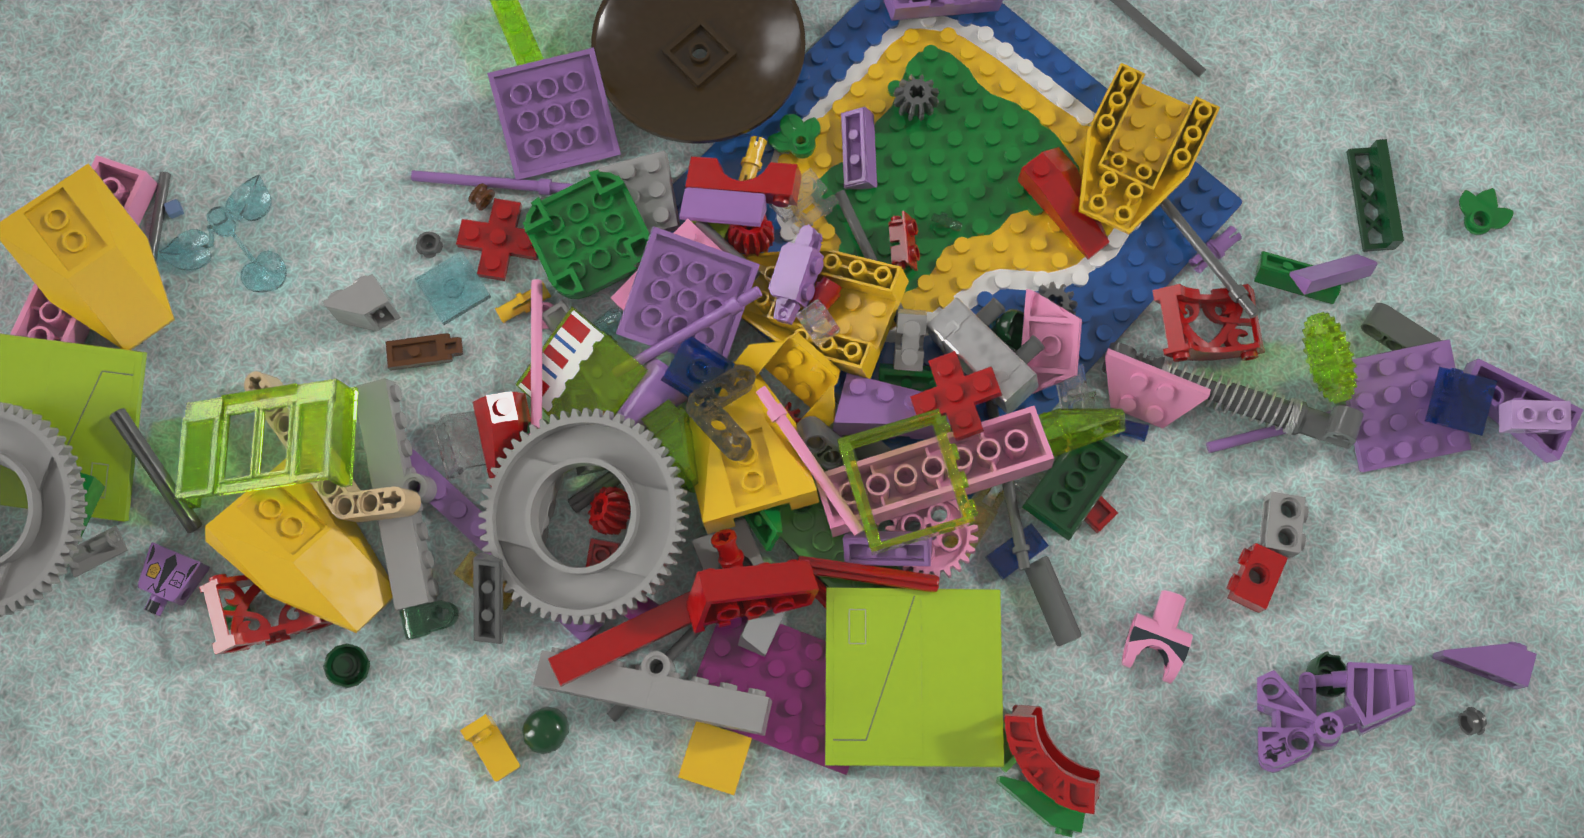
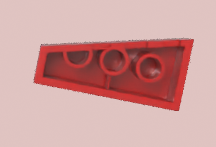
M792 559L772 564L764 562L744 567L736 565L731 568L716 570L708 568L697 572L686 606L695 634L705 631L704 626L718 623L719 628L731 625L730 620L747 616L748 620L759 618V616L771 609L777 614L812 605L819 588L809 560L798 561Z

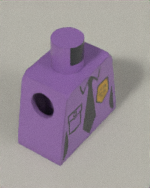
M152 542L138 582V588L152 593L144 610L161 616L168 601L183 606L210 567Z

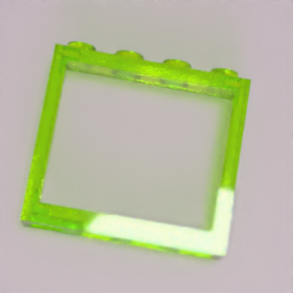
M939 409L837 439V445L871 555L971 526L975 522L974 517L978 516L974 500H968L965 488H969L966 474L964 471L959 472L956 463L957 460H960L957 446L955 443L950 444L947 435L948 432H951L950 424L947 421L946 415L941 416ZM932 425L961 518L881 542L853 449Z

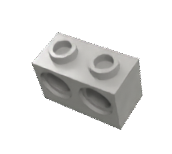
M1270 492L1264 497L1260 545L1286 557H1294L1303 551L1306 543V535L1302 534L1303 523H1306L1309 513L1308 506H1305L1306 497L1278 492ZM1281 505L1287 506L1290 509L1291 518L1282 514ZM1279 533L1287 536L1288 545L1280 543L1278 539Z

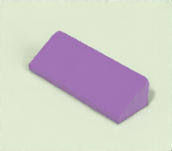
M866 107L841 113L844 188H876L874 114Z
M687 187L683 195L680 220L689 219L690 221L760 227L767 211L766 197L762 193Z
M1354 254L1292 271L1289 275L1305 295L1369 277L1378 263L1359 254Z
M862 531L854 536L852 532H848L843 537L844 562L869 566H931L932 533L921 531Z

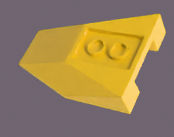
M1121 63L1087 131L1079 212L1129 235L1188 177L1220 107L1195 96L1191 105L1142 84L1145 73Z
M86 164L0 221V242L47 299L119 348L132 350L175 320L148 238L89 164Z
M821 248L819 252L824 256L823 269L818 274L814 287L817 281L820 282L825 277L842 287L839 293L841 296L820 320L806 313V308L800 307L793 324L790 325L778 322L773 318L777 299L771 295L768 289L780 251L759 253L758 257L755 254H750L746 259L760 264L758 270L761 272L759 277L754 280L752 288L757 286L762 296L745 306L741 318L775 342L783 341L786 337L799 333L840 370L871 379L909 282L902 267Z
M734 362L725 364L723 370L713 367L695 372L693 376L687 459L707 534L735 527L734 518L785 503H790L791 510L819 503L811 472L776 422L773 423L767 415L768 410L756 392L766 386L777 404L781 402L760 374L752 379ZM787 412L786 417L797 431V425L795 421Z
M291 454L205 525V541L268 596L357 633L393 599L389 576L358 524L353 521L339 519L331 512Z

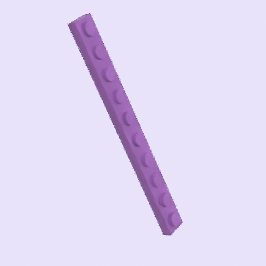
M412 448V455L410 456L412 467L415 468L417 474L431 477L437 485L436 496L429 503L482 550V548L489 544L486 541L480 540V537L487 533L486 530L479 529V525L486 522V519L479 517V513L482 511ZM420 484L416 487L417 492L421 489ZM562 618L560 620V623L581 642L592 638L604 625V623L597 622L596 618L594 624L591 625L586 624L585 621H583L582 625H576L573 620L571 624L562 623Z

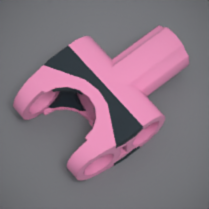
M1162 590L1152 618L1139 613L1135 614L1126 637L1122 665L1131 668L1136 656L1143 649L1153 648L1161 654L1164 660L1165 671L1162 681L1169 684L1174 681L1187 657L1193 634L1177 629L1186 598L1177 593Z

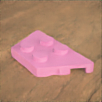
M1026 289L1022 345L1034 335L1045 347L1043 351L1027 364L1037 374L1039 387L1032 393L1034 394L1077 376L1082 319L1037 292Z
M1109 348L1106 352L1105 361L1110 407L1163 429L1208 399L1211 389Z

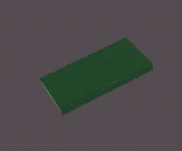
M1082 424L1055 460L1052 468L1047 471L1023 504L1022 508L1069 541L1128 456Z

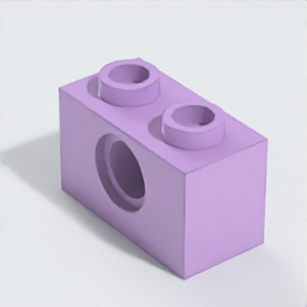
M1510 400L1498 405L1499 433L1559 434L1571 430V401Z

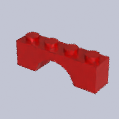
M691 156L685 187L765 194L766 203L786 208L788 205L797 206L802 174L797 164L770 162L765 171L759 176L750 180L740 181L725 175L717 158Z

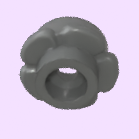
M434 232L420 234L416 244L417 252L423 254L426 258L435 257L436 253H440L443 249V243L440 241L441 237Z
M1468 707L1458 716L1459 726L1465 734L1474 735L1477 733V735H1482L1485 732V726L1487 725L1486 717L1476 708Z

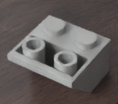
M373 274L357 278L353 285L344 290L340 289L332 292L328 299L322 301L339 323L372 331H379L401 318L387 293Z

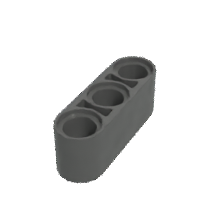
M1376 303L1361 325L1364 333L1392 351L1441 341L1440 338L1384 303Z
M808 416L798 422V434L817 462L826 470L859 461L855 449L819 418Z

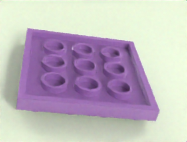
M594 47L487 73L516 180L621 155Z
M653 226L616 334L653 346L726 304L725 301L732 296H740L749 291L753 286L760 264ZM743 311L736 315H728L669 349L667 352L723 370Z
M1450 339L1338 362L1346 406L1358 409L1364 414L1356 442L1354 443L1360 472L1471 450Z

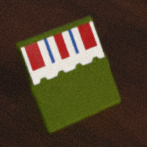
M571 306L542 346V409L549 418L551 414H554L559 419L561 411H566L571 416L572 409H577L582 414L584 408L590 409L592 414L595 408L603 411V415L608 410L613 412L615 416L648 369L617 344L618 342L611 335L598 328L573 306ZM531 363L515 383L530 398Z

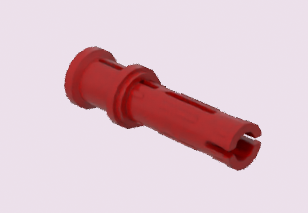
M732 529L720 530L711 537V544L717 549L719 554L718 562L724 569L736 565L743 566L744 554L737 546V535Z

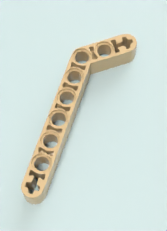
M258 371L248 374L244 382L246 393L337 518L353 522H366L408 517L418 512L421 506V499L419 494L413 490L393 486L361 491L281 380Z

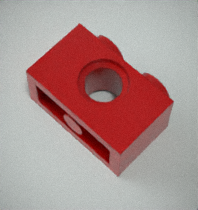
M1257 543L1248 549L1244 548L1237 562L1241 565L1237 574L1234 573L1227 584V589L1230 590L1227 599L1257 613L1266 610L1288 558ZM1250 570L1259 574V584L1251 581L1249 577Z

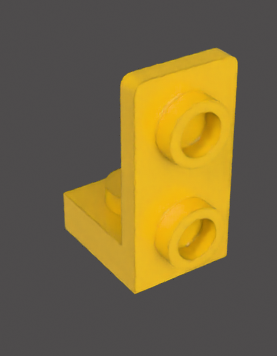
M485 714L460 730L465 740L473 744L494 781L498 782L520 768L519 761L492 716Z

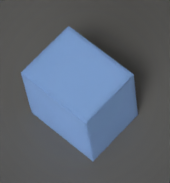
M177 199L164 204L166 212L171 219L184 214L181 204Z

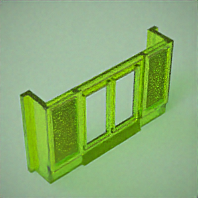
M337 378L303 384L281 385L221 395L218 398L187 402L185 417H183L175 499L188 504L190 509L201 508L202 498L323 480H329L340 487L352 486L358 388L355 386L349 387ZM290 407L285 470L261 473L266 410ZM255 412L250 475L225 479L231 416Z

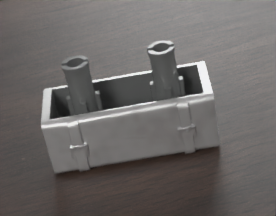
M957 297L927 324L930 338L940 347L944 354L956 351L962 370L967 375L992 366L1002 396L991 399V401L997 404L1006 414L1012 413L1039 387L1037 374L1027 364L1043 351L1045 347L1038 338L1032 335L1014 353L988 327L997 317L1005 312V308L997 299L992 298L975 315Z

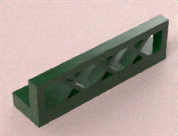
M1379 139L1368 148H1352L1346 151L1363 252L1395 250L1404 241L1387 139ZM1368 155L1370 166L1366 171L1356 164L1355 156ZM1363 178L1373 184L1374 191L1370 196L1360 189V181ZM1367 203H1370L1378 211V217L1374 221L1364 213V207ZM1374 228L1382 235L1383 243L1370 244L1368 232Z

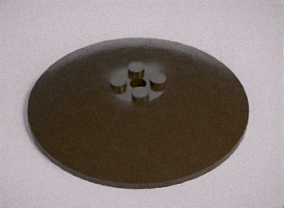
M602 0L596 13L591 36V48L594 47L605 94L618 112L628 121L654 136L690 144L714 143L732 139L750 132L771 118L793 92L801 75L806 48L804 23L795 0ZM697 49H703L707 52V55L701 59L695 58L692 54Z

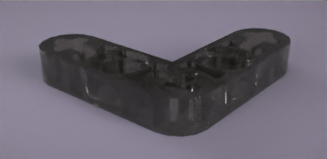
M737 365L693 391L689 395L685 406L686 412L725 456L734 461L745 459L752 443L749 436L723 408L752 389L756 374L752 368L746 365ZM737 377L740 378V379H742V380L738 381V382L736 383V385L734 386V384H735V382H736V380H737ZM714 388H724L728 392V396L717 395L714 392ZM706 401V404H705L704 407H703L702 405H699V404H702L703 402ZM715 420L721 421L726 426V429L717 430L711 425V422ZM732 444H734V445H739V444H740V445H742V449H741L739 446L734 448V447L732 446Z

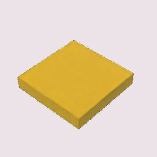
M696 722L678 778L735 795L752 738L710 724Z

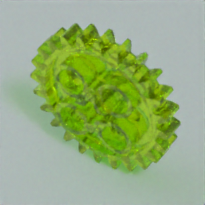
M1321 312L1310 315V317L1306 318L1307 321L1304 322L1305 329H1302L1305 338H1302V342L1305 344L1303 352L1307 354L1305 361L1310 366L1309 371L1313 375V382L1318 384V391H1323L1324 399L1328 398L1329 402L1336 404L1352 399L1351 395H1355L1354 388H1357L1354 379H1357L1358 376L1354 372V368L1357 365L1352 361L1354 353L1349 350L1351 343L1349 341L1346 342V332L1341 331L1340 322L1336 323L1335 317H1330L1329 313Z

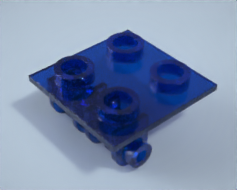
M1439 367L1425 422L1483 436L1497 381L1463 373V370L1456 368Z

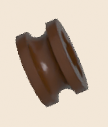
M481 183L473 189L468 201L472 205L476 204V208L482 211L492 202L495 192L492 189L487 190V185Z

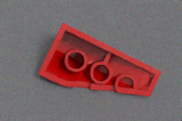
M1059 147L1043 151L1021 168L1017 181L1088 260L1109 244L1101 222L1079 212L1082 178L1075 164Z
M505 392L491 394L472 402L489 478L496 477L491 468L501 467L496 459L498 457L507 458L503 449L513 450L514 447L511 440L515 439L521 442L520 432L524 431L527 433L531 417L525 393Z

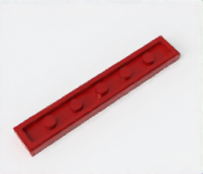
M690 591L548 658L560 687L691 625L686 606Z

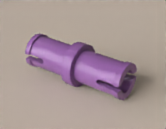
M1229 226L1215 240L1210 239L1206 243V246L1218 260L1222 259L1225 256V252L1242 239L1240 232L1229 238L1237 231L1233 226ZM1199 254L1191 258L1189 263L1191 266H1194L1201 261L1194 270L1202 273L1208 265Z

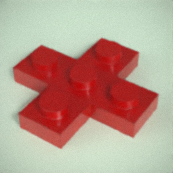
M494 198L489 223L467 219L461 220L456 245L459 248L482 251L477 270L478 277L505 281L511 256L538 260V255L525 229L517 228L522 209L521 202Z
M956 351L929 360L928 362L937 387L910 396L920 425L948 416L956 441L984 432L975 405L1002 396L992 366L965 376Z

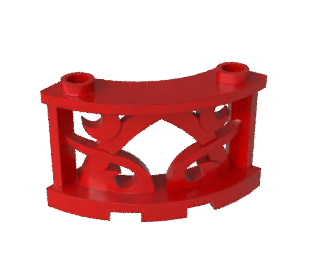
M1181 284L1152 290L1154 301L1161 304L1168 348L1163 349L1164 355L1173 358L1174 362L1186 360L1213 361L1241 358L1242 361L1257 359L1259 357L1258 354L1265 353L1258 315L1252 319L1240 318L1243 308L1239 303H1234L1228 295L1229 291L1227 288L1212 289L1211 294H1200L1199 289L1185 287ZM1244 284V288L1249 292L1248 297L1256 306L1254 290L1249 284ZM1216 307L1221 308L1222 313L1220 315L1215 312ZM1200 308H1202L1203 313L1210 321L1223 325L1219 333L1209 343L1200 338L1189 325L1197 318ZM1185 309H1188L1189 311L1188 318L1184 317L1186 314H1188V312ZM1235 327H1252L1254 343H1239L1237 337H1245L1248 333L1243 329H1235Z
M218 574L210 577L208 583L199 587L200 593H204L216 639V642L212 643L215 655L249 650L251 646L255 644L260 645L265 642L266 646L290 640L291 634L297 635L300 634L299 632L311 633L333 625L329 621L298 608H295L294 612H297L299 617L291 620L287 617V613L293 606L286 604L280 612L278 625L271 627V624L264 616L256 612L247 611L250 604L262 590L245 575L227 577V574ZM251 586L244 594L241 588ZM220 591H231L234 593L233 599H224L229 606L236 607L235 611L223 610L219 595ZM225 617L233 618L231 635L229 634ZM244 618L258 621L260 627L257 630H250L248 626L251 624V621H244Z
M1014 705L1012 708L1013 713L1004 715L1005 731L1010 751L1020 766L1023 775L1038 791H1042L1048 797L1055 800L1057 804L1078 812L1095 814V805L1100 797V770L1085 767L1074 762L1057 748L1047 732L1041 706Z

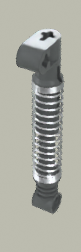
M1113 342L1109 345L1111 350L1211 389L1208 399L1205 400V407H1209L1211 402L1214 401V410H1217L1223 404V413L1231 411L1232 416L1236 415V413L1240 414L1241 419L1247 416L1250 422L1256 419L1258 425L1265 422L1267 428L1275 425L1276 430L1283 428V433L1306 435L1349 449L1356 442L1364 416L1358 409L1348 406H1336L1330 413L1308 407L1306 402L1299 399L1291 398L1289 401L1285 399V395H1282V398L1277 397L1276 392L1273 395L1267 394V389L1264 392L1258 391V386L1255 389L1249 388V383L1246 387L1240 385L1241 381H1238L1237 384L1231 383L1232 378H1229L1227 385L1222 384L1223 375L1220 376L1218 382L1213 381L1214 372L1211 373L1209 379L1204 378L1205 369L1200 376L1195 375L1196 366L1193 368L1192 373L1187 372L1188 364H1185L1183 370H1179V362H1176L1174 368H1172L1173 359L1170 360L1167 357H1154L1153 360H1150L1151 356L1147 355L1146 358H1143L1144 354L1142 353L1137 356V351L1126 344ZM1104 360L1102 371L1107 374L1106 361Z

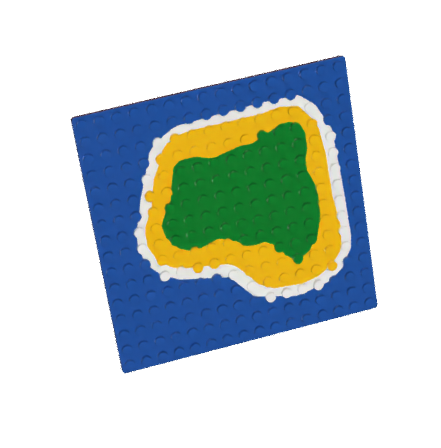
M860 0L805 54L801 75L793 92L771 118L750 132L732 139L715 142L701 156L717 158L724 174L738 180L742 169L741 160L746 156L751 136H757V142L759 137H762L767 141V145L761 159V171L757 172L756 177L765 171L770 162L798 165L802 178L797 206L788 205L786 208H780L766 203L767 211L765 215L768 221H772L774 227L773 246L769 247L768 252H779L786 243H795L799 230L809 224L822 235L823 242H821V248L864 258L835 197L837 192L844 190L877 260L892 264L890 247L900 245V242H890L888 223L893 216H901L902 218V211H905L917 223L918 234L915 235V244L919 248L920 260L917 261L918 271H914L909 265L903 270L909 282L901 304L904 309L926 310L927 324L957 297L975 315L992 298L997 299L1003 305L1005 311L1016 309L1024 313L1026 289L1039 293L1038 289L1042 284L1049 288L1050 283L1054 281L1058 289L1062 284L1066 285L1065 293L1074 291V296L1071 300L1077 301L1078 305L1073 310L1076 316L1082 319L1077 376L1031 394L1013 411L1035 406L1040 422L1046 418L1105 354L1110 343L1116 342L1154 300L1152 290L1166 287L1188 264L1189 260L1197 254V251L1163 209L1158 206L1129 235L1101 222L1109 244L1088 260L1017 181L1021 168L1043 151L1057 147L1075 164L1082 178L1087 131L1108 89L1003 3L998 11L892 21L884 0ZM911 74L915 79H919L923 74L925 82L932 79L934 82L932 88H938L939 91L937 97L939 100L938 106L933 108L934 111L931 116L924 114L922 121L917 116H914L910 121L908 113L900 116V108L894 106V99L896 98L894 90L896 87H899L901 79L908 81ZM866 107L874 114L877 187L871 189H845L841 113ZM795 114L803 121L813 117L818 120L821 131L815 139L816 147L810 157L804 159L797 158L791 152H778L770 145L768 136L781 131L780 120L784 115ZM1196 161L1188 177L1167 197L1205 244L1242 204L1240 197ZM688 170L673 183L680 226L686 221L680 220V211L686 189ZM997 318L988 326L992 331H994ZM894 320L871 376L872 380L878 381L879 363L893 364L896 335ZM749 324L768 342H775L774 340L766 336L764 333L759 331L757 328ZM927 324L923 342V366H930L929 360L945 355L940 347L931 340ZM842 370L840 371L838 382L834 386L835 402L838 405L847 372ZM983 402V419L987 421L989 418L986 403ZM998 406L999 415H1006V413ZM876 436L891 450L927 440L911 439L910 436H896L895 439ZM976 492L960 497L959 507L965 505Z

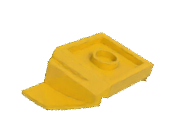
M799 333L788 336L783 341L749 344L734 362L752 379L763 368L768 370L810 407L803 418L808 416L817 417L828 427L834 422V386L838 382L841 370Z

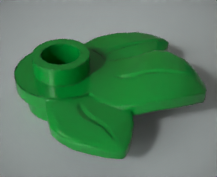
M795 114L784 115L780 120L781 131L768 136L770 145L778 152H791L797 158L804 159L810 157L816 147L815 139L821 131L818 120L813 117L803 121Z
M1494 188L1484 190L1477 196L1465 190L1459 199V207L1465 215V228L1474 235H1483L1490 229H1502L1511 221L1514 211L1511 209L1498 208ZM1474 219L1479 220L1480 223H1481V226L1477 225V224L1475 223Z

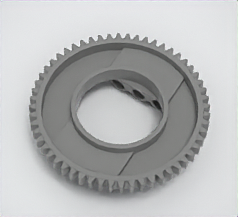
M0 402V465L15 471L23 482L28 500V514L20 538L8 552L0 556V617L12 615L14 611H23L24 606H33L34 600H42L44 598L43 593L52 591V584H59L61 582L59 576L67 574V565L73 564V554L79 552L77 545L78 542L83 540L81 532L86 528L83 523L84 518H87L85 506L88 505L84 497L87 490H83L85 478L80 476L82 467L76 465L78 457L70 453L73 449L72 446L64 444L66 437L57 436L59 429L50 427V421L41 420L42 416L32 414V410Z
M584 408L582 414L579 410L572 409L571 416L568 412L561 411L560 419L558 416L551 414L550 423L547 420L540 419V428L533 424L529 425L530 435L521 431V442L512 439L511 442L514 449H503L507 458L498 457L496 459L501 467L491 468L496 477L486 479V482L492 487L482 491L483 494L489 497L488 500L480 501V505L487 508V511L479 513V517L486 519L485 523L479 525V529L487 531L486 534L480 537V540L489 543L482 548V551L492 553V556L503 560V584L507 583L504 592H514L511 599L514 601L522 599L520 606L523 608L531 606V613L538 614L541 611V618L548 619L551 616V621L560 622L562 618V623L571 624L573 620L576 625H582L583 621L586 624H594L595 618L597 622L604 623L606 615L609 619L615 620L617 612L620 615H627V606L630 609L636 610L638 608V600L646 603V594L655 595L656 590L654 586L656 584L661 586L665 584L661 575L670 576L672 574L667 568L668 564L677 565L678 562L672 556L673 554H682V550L676 545L677 543H685L686 539L679 534L688 530V527L681 524L682 520L689 518V515L682 513V509L689 506V503L681 501V498L687 495L686 490L680 489V486L685 481L682 478H676V475L681 470L676 466L671 467L676 460L671 456L666 457L669 449L664 446L660 447L662 441L658 438L652 439L654 433L649 430L644 432L645 427L637 423L634 426V420L630 418L625 420V416L619 413L614 417V413L608 410L603 415V411L596 408L593 414L588 408ZM581 466L603 467L612 472L621 481L630 500L631 517L625 539L616 552L603 562L584 568L569 567L552 556L545 546L549 533L548 526L555 511V498L562 485L563 474Z

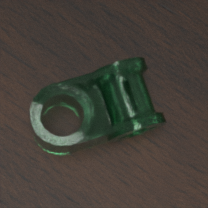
M443 600L399 611L406 640L423 637L434 631L451 627L459 618L457 606ZM442 609L448 610V614L444 616V619L438 618V614L442 613Z

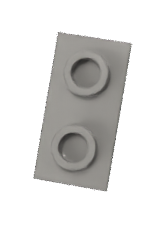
M114 526L78 544L77 549L79 552L73 554L72 560L74 562L66 568L70 567L73 576L76 578L128 551L118 527Z

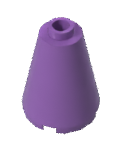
M654 358L644 364L617 413L625 416V420L627 418L634 420V426L639 423L646 429L687 401L691 391L677 373L674 376L666 371L669 366Z

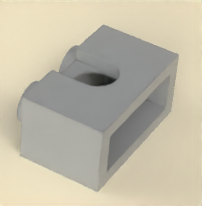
M897 310L893 359L894 369L923 370V342L927 324L926 310Z

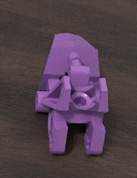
M1348 662L1346 671H1334L1331 674L1313 675L1310 672H1304L1299 677V696L1275 670L1257 677V711L1271 716V727H1258L1259 765L1268 772H1280L1309 758L1314 744L1321 750H1331L1337 746L1341 734L1356 730L1358 735L1361 736L1411 712L1412 707L1416 705L1412 665ZM1267 685H1273L1277 687L1279 692L1275 695H1268L1263 691V688ZM1316 687H1345L1344 708L1333 712H1325L1317 717ZM1326 728V733L1324 734L1321 729ZM1329 730L1333 732L1332 735H1328ZM1294 739H1303L1308 747L1304 750H1297L1292 746L1291 742ZM1282 744L1285 745L1286 751L1282 752L1281 747H1283ZM1271 751L1273 755L1278 754L1277 762H1273L1271 758L1266 759V753Z

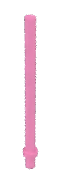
M534 279L531 281V424L540 428L539 420L542 419V280Z

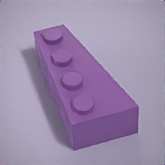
M884 0L892 21L998 11L1003 0Z
M1479 358L1466 364L1458 380L1460 393L1498 424V405L1510 400L1565 401ZM1571 404V430L1559 434H1510L1544 462L1549 463L1560 460L1583 409Z
M847 373L834 420L833 431L840 437L842 435H855V438L884 436V438L895 439L896 436H910L911 439H930L949 433L951 425L948 416L920 425L910 396L921 393V391Z

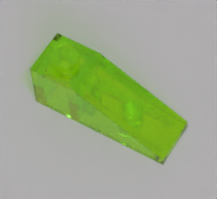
M668 399L641 420L646 429L654 433L652 438H658L662 441L660 447L664 446L669 449L667 455L676 460L674 464L680 468L685 477L695 486L699 482L692 431L687 423L690 417L681 405L676 408Z
M1057 408L1038 415L1054 457L1125 431L1123 409Z

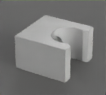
M742 519L735 522V527L728 529L735 531L737 535L736 543L744 554V561L749 563L750 566L764 563L746 520ZM716 532L692 541L703 570L708 568L722 569L718 562V551L711 544V537Z

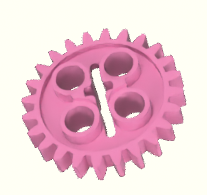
M960 497L889 519L894 525L886 526V531H906V525L910 521H917L921 524L919 531L927 532V530L932 529L933 532H937L936 539L932 540L931 566H903V571H909L912 568L913 572L934 574L939 576V578L941 573L945 572L946 576L951 578L950 569L954 568L961 572L959 563L961 561L967 564L970 563L966 553L975 554L976 552L970 543L978 542V537L971 535V533L978 531V525H969V523L975 520V515H965L969 510V505L966 504L959 507ZM937 510H943L947 513V517L942 522H936L931 518L932 514ZM954 523L956 525L952 529L949 528L942 531V529L946 528L949 524ZM947 536H955L959 540L954 548H947L943 545V540Z

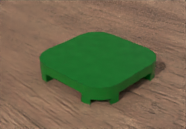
M599 169L590 171V177L543 200L540 197L536 198L531 202L532 206L526 214V220L523 222L524 229L547 274L548 280L559 294L568 299L579 300L589 297L633 275L638 270L650 233L628 188L619 175L616 176L610 172H600Z

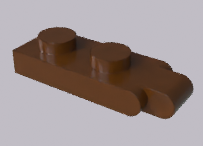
M449 333L385 341L387 365L390 371L450 363L453 361V357L463 355L462 338H451Z

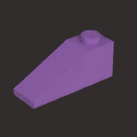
M1509 642L1507 644L1442 650L1435 652L1432 659L1513 689H1521L1529 685L1537 654L1528 651L1527 646L1521 643Z

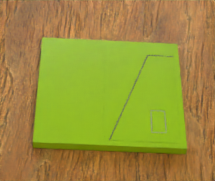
M0 333V402L22 406L23 409L32 410V414L41 415V420L50 421V427L59 429L57 436L66 437L64 444L72 446L73 449L70 453L78 457L76 465L82 467L80 472L96 477L105 486L91 517L123 522L129 521L136 456L111 421L110 415L116 410L124 408L139 429L147 352ZM0 465V505L28 509L27 494L20 477L15 471Z
M826 588L825 766L1004 767L1000 589H938L934 593L907 588Z

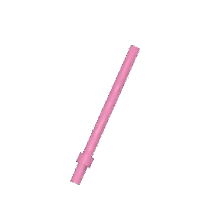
M766 386L760 388L756 394L767 408L769 418L781 428L853 535L856 536L861 533L864 528L786 417L787 411L781 403L777 404Z

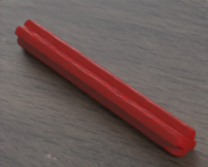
M807 556L798 557V561L809 560L814 575L934 593L939 589L940 578L937 575Z

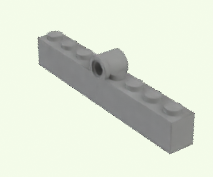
M386 378L353 386L372 489L394 486L416 492L418 484L421 486L418 492L421 506L416 514L408 517L378 520L395 610H410L438 603L439 586L436 579H433L431 568L434 566V559L427 547L428 529L421 516L423 504L429 503L435 498L437 485L431 477L417 474L415 468L412 467L410 459L412 446L405 433L407 420L405 414L401 412L399 402L402 400L401 390L396 382Z
M552 647L551 652L541 651L533 685L541 689L765 736L772 700L769 697H765V691L749 688L748 693L737 691L738 686L720 682L719 687L708 685L709 680L692 676L691 681L680 679L681 674L675 672L673 661L664 653L658 651L647 654L641 665H635V669L624 667V662L616 660L560 687L548 658L565 651V649ZM663 663V670L658 674H654L655 665Z

